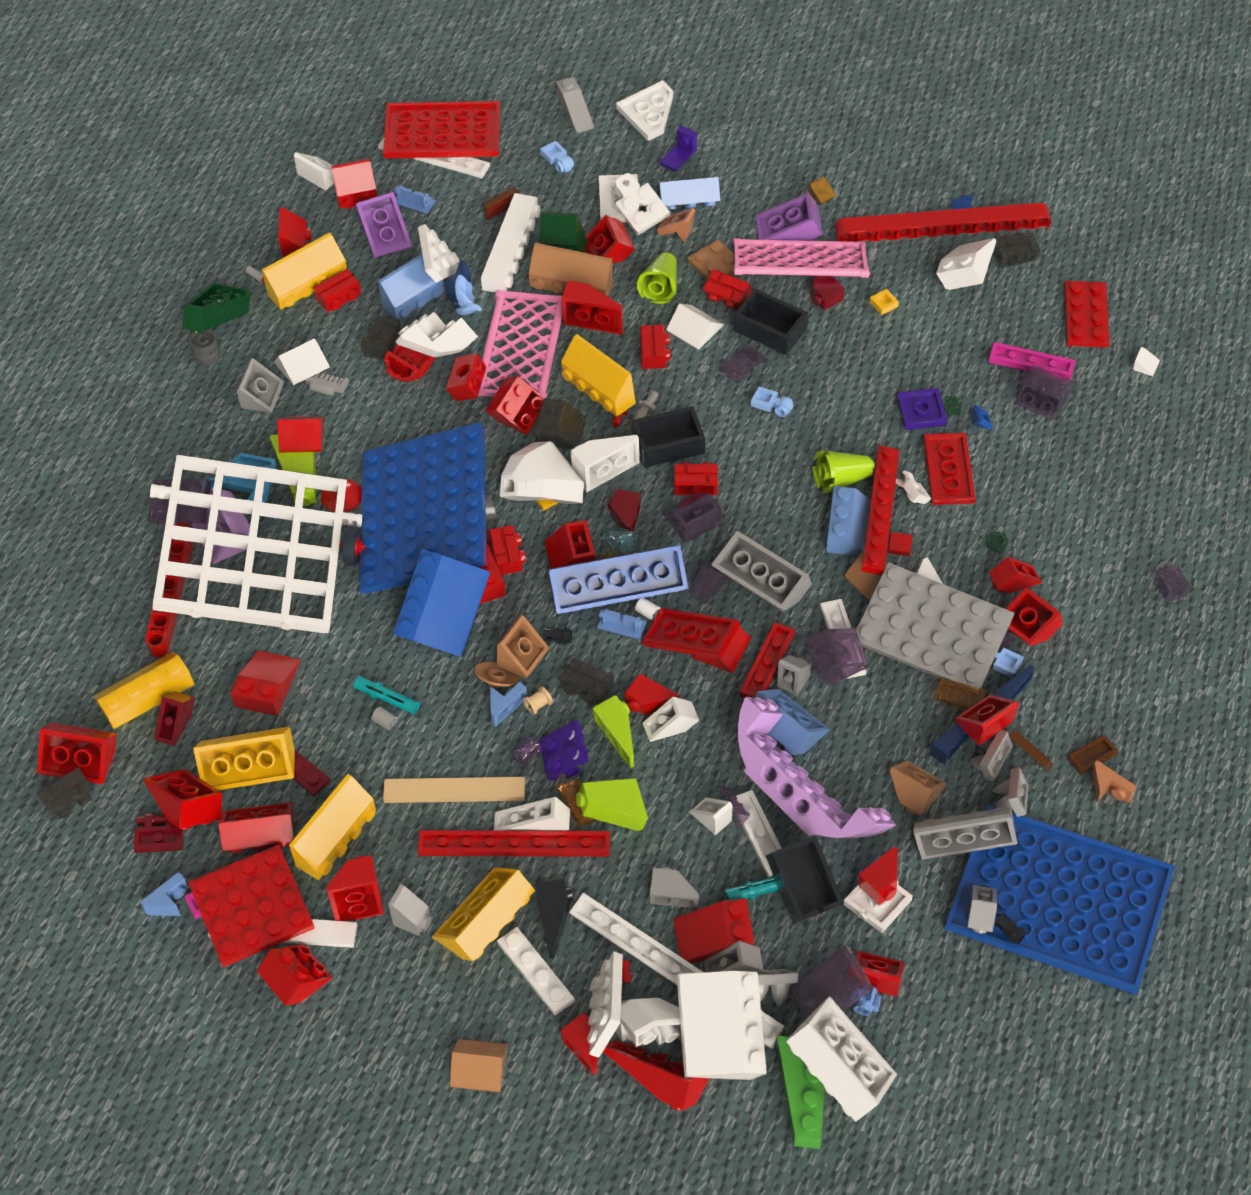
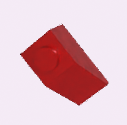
M1011 557L1005 558L989 572L995 589L1009 594L1042 583L1033 565Z
M639 674L625 692V703L632 712H640L644 715L655 713L672 697L678 698V694Z
M895 846L859 874V888L878 906L884 901H890L897 892L898 849Z
M583 1012L560 1030L561 1040L594 1076L597 1073L599 1057L589 1054L590 1043L587 1042L591 1025H588L589 1018Z

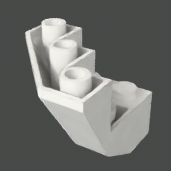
M433 312L431 315L427 316L425 314L419 320L416 319L409 326H405L398 333L400 337L396 343L433 357H439L463 351L478 336L462 318L457 322L452 320L445 325Z
M533 442L510 456L501 475L500 497L513 501L553 500L563 504H577L583 502L584 481L553 442Z
M660 998L621 1001V1020L615 1031L622 1042L629 1039L634 1042L636 1047L641 1044H649L654 1040L657 1041L658 1045L664 1042L670 1043L677 1037L682 1042L679 1007Z

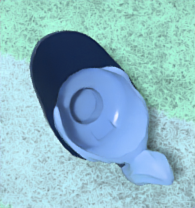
M460 260L456 272L445 281V293L448 299L455 304L456 312L459 315H468L476 311H482V308L473 303L471 270L465 262Z

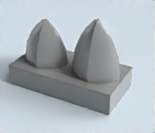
M1003 730L999 731L995 737H990L979 745L986 754L970 759L973 767L982 771L984 778L990 781L995 780L1013 748L1008 732Z
M1020 767L1011 769L1010 779L1000 783L992 790L996 794L1005 795L995 806L998 808L1011 807L1017 817L1026 815L1029 786Z
M786 969L745 971L757 972L760 1002L766 996L769 985H771L773 999L778 1006H781L786 999L790 984L798 983V973Z

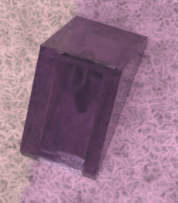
M704 564L696 575L688 593L706 604L731 578L713 568L711 564Z

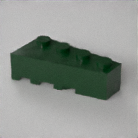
M211 283L184 304L183 329H189L192 333H202L247 314L250 308L251 290Z

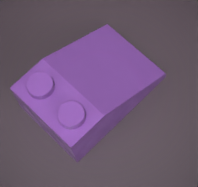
M394 192L356 203L357 213L374 258L412 248Z
M806 193L756 215L759 240L809 241L823 235L819 207L810 193Z

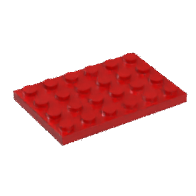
M500 101L387 103L383 156L384 158L392 159L499 157Z

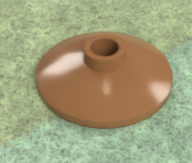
M481 662L474 669L475 675L493 688L513 686L519 681V675L498 667L496 662Z

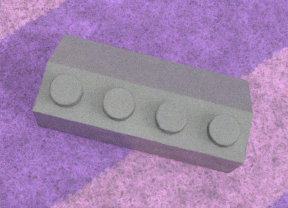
M739 531L735 532L711 564L719 572L782 611L798 603L812 585L807 573Z
M999 807L982 812L975 811L958 816L951 815L934 820L927 819L922 822H916L913 829L922 860L1018 844L1011 807Z

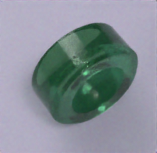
M947 396L943 398L942 403L947 415H956L961 412L962 401L958 397Z
M992 532L986 538V547L992 552H1003L1008 546V538L1001 532Z

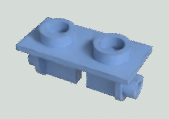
M402 185L396 186L394 189V193L397 194L395 198L398 205L427 214L436 202L429 194L418 191L412 193L411 189L405 188Z
M606 608L605 610H600L599 618L601 619L597 628L640 640L647 621L641 620V617L636 618L623 615Z

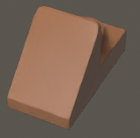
M690 208L665 218L657 228L658 233L662 236L677 232L683 242H685L693 227L695 209Z
M1098 760L1094 763L1091 774L1097 803L1108 790L1115 799L1124 800L1129 803L1134 797L1137 786Z

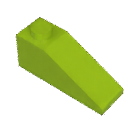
M615 695L592 708L593 719L631 769L634 767V753L629 721L630 710L624 701L621 702Z

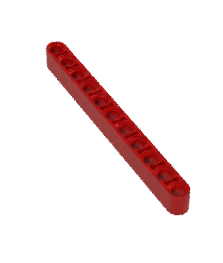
M1031 203L842 218L835 222V230L838 241L857 242L869 240V242L881 241V239L897 240L904 237L910 239L921 238L920 236L936 237L943 234L949 236L960 235V233L974 234L981 231H986L987 233L999 232V230L1013 231L1020 228H1048L1051 225V218L1046 204Z

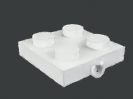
M897 881L896 895L890 901H884L878 906L859 888L858 884L846 897L843 905L883 933L912 901L913 895L900 887Z

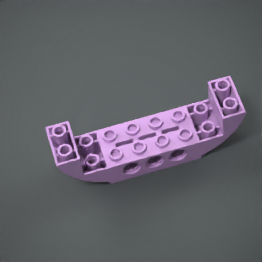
M744 698L738 721V743L746 766L744 772L807 835H821L834 838L871 837L883 833L896 825L890 819L891 815L883 808H858L853 816L848 813L845 814L840 809V803L834 798H829L824 793L825 789L819 783L813 782L808 777V772L801 766L795 765L792 762V756L784 750L781 751L776 746L777 742L767 735L783 715L777 709L778 705L769 698Z

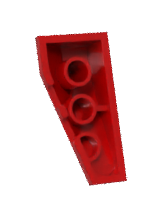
M618 1040L607 1043L603 1050L606 1055L662 1102L669 1104L674 1110L683 1111L695 1105L710 1078L685 1077L683 1061L682 1063L669 1061V1054L663 1052L647 1055L644 1047H636L633 1044Z

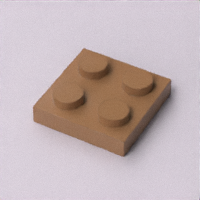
M719 239L687 257V262L707 280H709L713 269L729 275L735 268L734 253Z

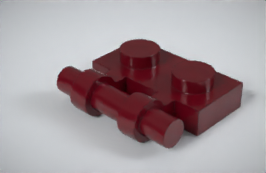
M146 813L145 816L136 817L137 826L145 825V827L135 828L133 847L135 853L183 850L184 830L170 823L164 815ZM154 824H166V826L154 827Z

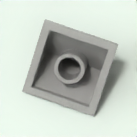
M253 358L249 360L237 388L240 406L244 409L272 413L284 381Z

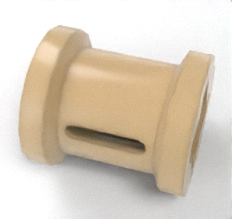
M543 686L539 687L538 691L531 696H525L522 699L524 706L532 715L537 714V710L546 704L551 705L553 703L550 693Z

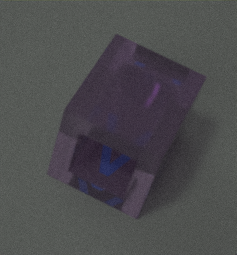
M1178 564L1171 567L1165 566L1157 570L1154 583L1166 603L1187 596L1190 585Z

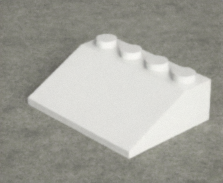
M724 971L678 974L677 986L684 1076L751 1080L767 1074L757 972Z
M830 996L786 1041L790 1045L791 1051L804 1061L809 1072L817 1076L823 1083L827 1093L836 1098L841 1104L843 1111L848 1116H851L855 1122L879 1104L897 1076V1073Z

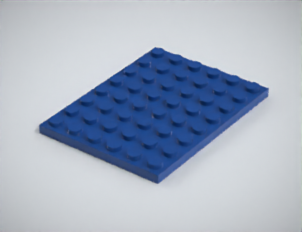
M482 422L363 451L361 530L363 535L362 543L366 545V549H362L360 553L359 590L361 593H372L410 584L422 549L478 568L487 566L485 436Z
M988 805L986 811L994 810L997 807ZM1012 812L1018 844L971 852L946 921L945 930L1137 995L1175 866L1025 816L1017 817ZM973 885L997 889V908L994 923L1001 914L1005 913L1018 927L1024 928L1026 937L1022 942L1017 945L1010 943L1009 938L996 926H993V932L987 931V933H977L972 928H968Z

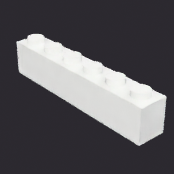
M514 193L481 276L482 290L496 293L498 290L507 291V288L512 287L513 273L516 274L518 271V260L522 259L524 255L523 247L528 245L529 232L533 231L535 227L534 219L539 217L540 214L537 197Z

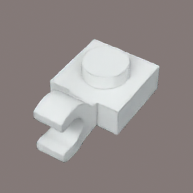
M903 471L905 481L903 482V480L897 478L896 484L906 490V495L912 502L928 503L931 497L920 483L914 480L911 472Z

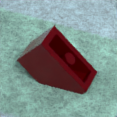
M815 276L812 301L815 306H820L823 310H826L844 300L845 288L833 276Z
M615 489L614 496L609 498L608 510H611V518L625 536L632 539L641 507V493Z
M176 691L162 696L154 740L172 746L177 744L192 716L195 697Z

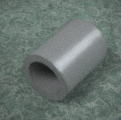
M382 707L376 708L371 717L372 721L388 731L391 730L398 720L395 715Z

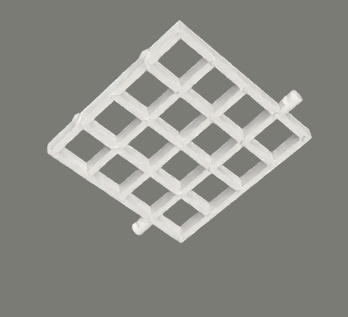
M177 455L172 487L152 484L150 491L151 498L170 499L152 610L187 614L195 618L209 617L281 627L284 630L297 629L329 633L341 525L361 528L362 514L343 512L347 480ZM182 470L216 474L213 495L180 491ZM223 475L257 480L254 501L221 497ZM264 481L297 486L295 506L290 507L261 502ZM305 487L337 492L335 513L302 508ZM177 504L210 508L208 530L174 526ZM218 510L252 514L249 536L216 532ZM259 516L293 520L290 542L258 538ZM300 522L333 526L331 548L298 543ZM171 540L205 543L202 566L168 561ZM213 545L247 549L244 572L210 567ZM261 551L288 555L286 577L252 573L254 552ZM296 557L329 561L327 583L293 579ZM166 575L200 579L197 602L162 598ZM208 580L242 585L239 608L206 604L205 597ZM250 586L284 591L281 614L247 609ZM291 593L324 596L322 619L289 615Z

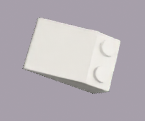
M992 238L959 245L943 257L936 274L944 287L951 290L982 284L996 239Z
M631 435L590 440L571 450L572 468L584 481V490L588 492L640 463L639 437Z

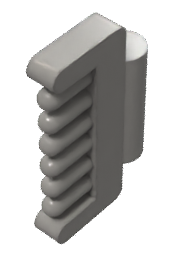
M319 372L315 376L313 375L305 379V382L310 385L309 390L333 396L335 392H344L349 379L347 377L339 379L338 376L334 379L333 375H325V373L320 375Z

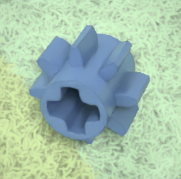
M862 984L859 990L853 988L850 1004L854 1005L853 1010L856 1013L869 1016L872 1010L878 1012L882 996L877 995L878 990L875 987Z

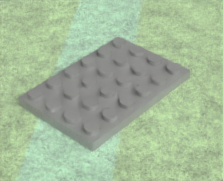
M888 562L852 638V642L979 694L1014 617V612Z

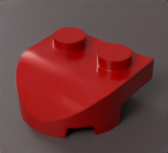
M397 344L392 352H386L384 361L386 362V371L391 377L398 381L411 382L424 376L436 357Z

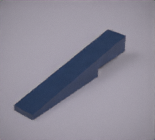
M1029 665L993 695L1014 700L1032 680L1035 667ZM956 723L931 743L930 755L945 765L969 738V735Z

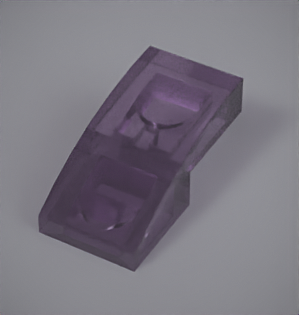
M750 346L728 360L721 367L720 371L736 382L745 378L749 374L750 369L761 365L765 360V356Z

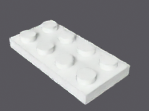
M614 951L609 960H604L600 975L594 977L590 986V991L593 993L589 1008H592V1013L588 1021V1025H591V1030L587 1042L590 1043L589 1054L596 1057L601 1055L621 1020L623 954Z

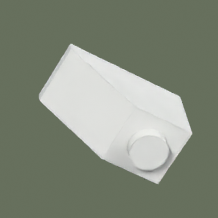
M672 697L646 719L643 725L649 741L652 742L686 732L699 721V718L691 701Z

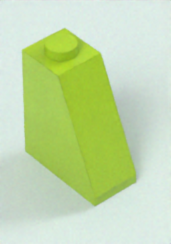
M636 778L582 783L579 792L576 794V803L581 808L583 816L635 831L643 830L648 820Z

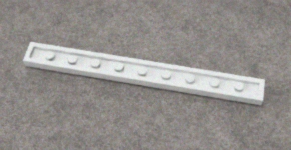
M585 893L580 896L569 912L573 917L676 986L678 974L704 973ZM761 1011L764 1044L772 1049L777 1042V1036H781L785 1026Z

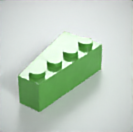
M777 1036L776 1049L793 1144L798 1147L820 1149L824 1085L817 1076L809 1072L804 1061L791 1051L790 1045L786 1042L790 1037Z

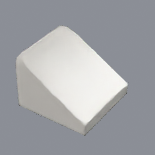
M1141 347L1133 370L1153 376L1160 360Z

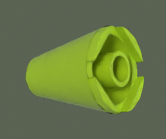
M667 252L661 253L639 276L637 290L643 299L645 297L652 299L651 303L666 304L675 296L677 291V260L672 254Z
M822 450L816 452L813 459L817 460L816 466H813L814 481L818 488L822 486L823 491L821 493L823 494L833 492L834 486L845 487L869 478L875 471L874 461L865 455Z

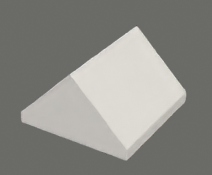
M295 152L294 159L298 175L324 190H327L334 184L331 169L333 165L317 156Z
M679 303L667 327V331L699 350L724 324L693 305Z
M315 339L278 356L274 361L280 371L293 385L329 368V364Z

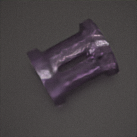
M527 736L524 743L518 749H514L511 755L515 761L526 767L529 764L528 761L535 754H539L542 748L536 740Z

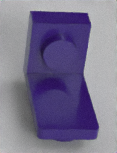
M681 125L677 129V144L660 160V165L676 172L697 150V132Z

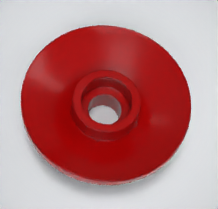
M344 479L347 480L343 508L345 513L354 510L362 502L361 486L349 479ZM322 490L321 502L323 506L335 513L337 492Z

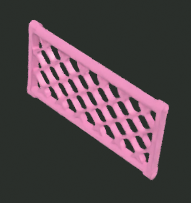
M734 238L732 241L735 262L733 272L735 275L856 276L861 278H869L870 275L865 241L748 240Z
M498 290L495 294L496 303L482 361L486 364L487 369L478 396L494 397L499 390L495 383L501 379H506L508 375L516 372L523 381L547 400L546 390L563 316L562 296ZM505 298L516 300L510 303ZM525 300L536 301V302H534V303H532V304H528ZM545 302L557 303V304L552 305V306H548ZM518 303H523L526 306L520 311L513 308ZM537 305H543L546 308L540 313L533 310ZM512 310L514 314L507 318L501 315L502 311ZM530 311L534 316L524 319L521 315ZM550 313L554 316V319L544 321L541 316ZM519 318L522 323L513 326L509 321ZM539 320L542 325L533 328L529 323ZM507 324L511 328L504 333L497 330L498 326ZM527 326L531 331L522 335L518 329ZM547 328L551 333L550 335L541 336L538 331ZM516 333L519 338L509 341L506 336ZM536 335L539 340L529 343L526 338ZM503 339L507 345L501 348L494 345L495 341ZM523 341L527 347L518 350L514 345ZM540 343L548 346L547 350L538 352L534 347ZM512 348L516 353L507 357L502 352ZM532 350L536 355L527 359L522 354ZM500 355L504 359L499 363L490 361L491 357ZM520 357L524 362L514 365L511 360ZM541 359L544 361V365L534 367L531 362ZM506 363L512 367V369L506 372H502L498 368ZM526 365L532 369L527 374H522L519 371L520 368ZM493 370L500 374L494 379L487 377V372ZM533 374L541 377L540 381L531 383L527 378ZM489 386H493L496 390H494V389H483V388H486V387H489Z

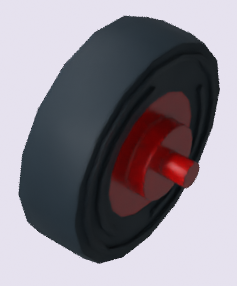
M347 527L343 543H339V547H342V559L345 565L356 566L360 560L362 549H366V545L362 543L363 535L360 527Z

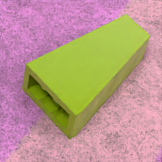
M278 434L270 435L272 448L281 470L316 475L315 452L279 453ZM287 485L295 503L297 486ZM305 487L303 506L317 503L316 489Z

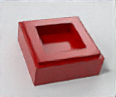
M891 532L888 553L910 556L913 535Z

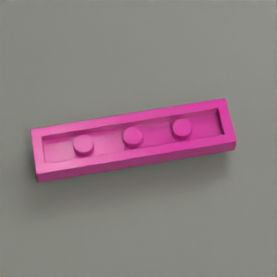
M996 342L993 344L989 363L1071 381L1076 362L1073 359Z

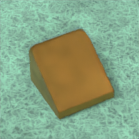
M824 176L809 185L810 195L821 205L836 196V193Z

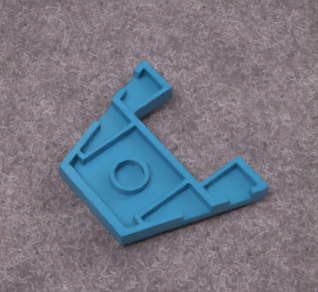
M245 453L238 454L229 462L276 470L278 466L275 459ZM223 475L222 488L251 493L247 500L254 501L257 480ZM209 478L205 482L206 486L200 491L196 489L194 493L207 494L211 488H214L215 478ZM264 481L261 501L263 503L267 502L272 482Z

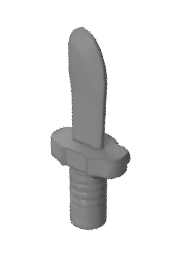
M651 391L646 400L639 401L638 406L641 409L634 419L645 417L648 411H655L656 406L654 402L659 396L656 391Z

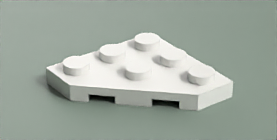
M662 80L617 102L616 109L649 141L664 134L673 100V90Z
M425 224L418 227L425 272L435 282H439L454 274L459 263L456 253L451 252L447 244L439 240L434 230H430Z

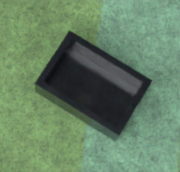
M754 289L746 299V304L743 303L734 314L735 332L785 355L790 352L801 338L808 325V312L758 289Z
M693 406L632 420V434L639 437V455L644 468L705 454V435Z
M816 835L766 855L793 924L844 904Z

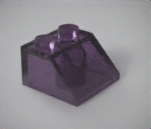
M855 628L824 629L806 638L817 674L827 685H833L869 668Z

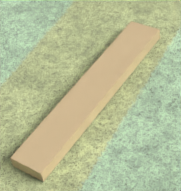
M525 777L385 779L383 801L384 803L525 801Z

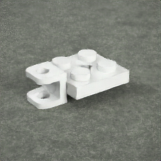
M628 173L616 180L615 192L620 200L615 202V207L637 236L670 216V211L648 183L640 187L635 178ZM639 206H646V212H639Z

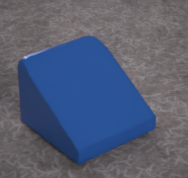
M973 194L952 199L951 210L971 208Z

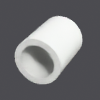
M641 598L635 607V611L652 621L660 610L659 606L645 598Z

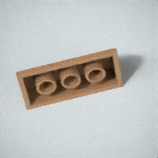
M540 243L534 244L529 269L530 286L538 290L546 289L560 294L564 293L569 280L589 284L601 293L609 296L613 286L611 258Z

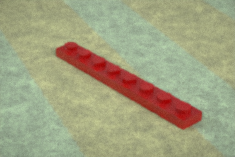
M879 445L876 455L861 571L882 576L886 564L900 450Z
M420 830L418 854L419 856L610 857V831Z

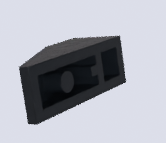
M564 878L535 884L549 958L555 957L569 913V901H573L571 887L565 886Z

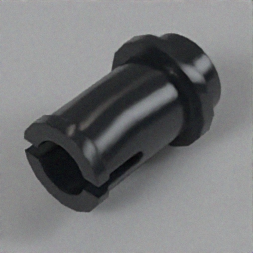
M545 627L543 640L563 642V645L572 642L573 631L569 630L568 627L564 629Z
M1005 913L996 919L994 926L998 927L1009 938L1010 943L1017 945L1026 937L1024 928L1018 927Z

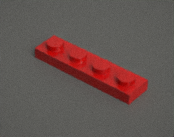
M774 622L740 690L739 697L754 698L758 691L768 690L778 670L779 661L784 658L795 636V629Z

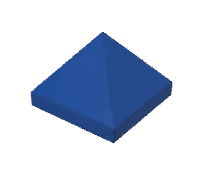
M975 404L973 406L972 424L992 429L993 425L988 412Z

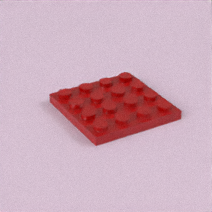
M279 844L188 882L222 967L231 965L315 929Z

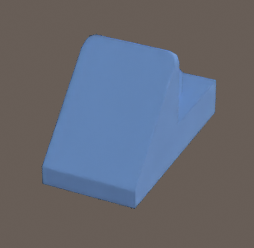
M521 682L515 687L509 688L504 696L493 687H490L492 725L495 727L523 703L522 699L527 696V689Z
M179 872L140 901L146 915L181 916L173 900L180 899L188 889L185 878Z

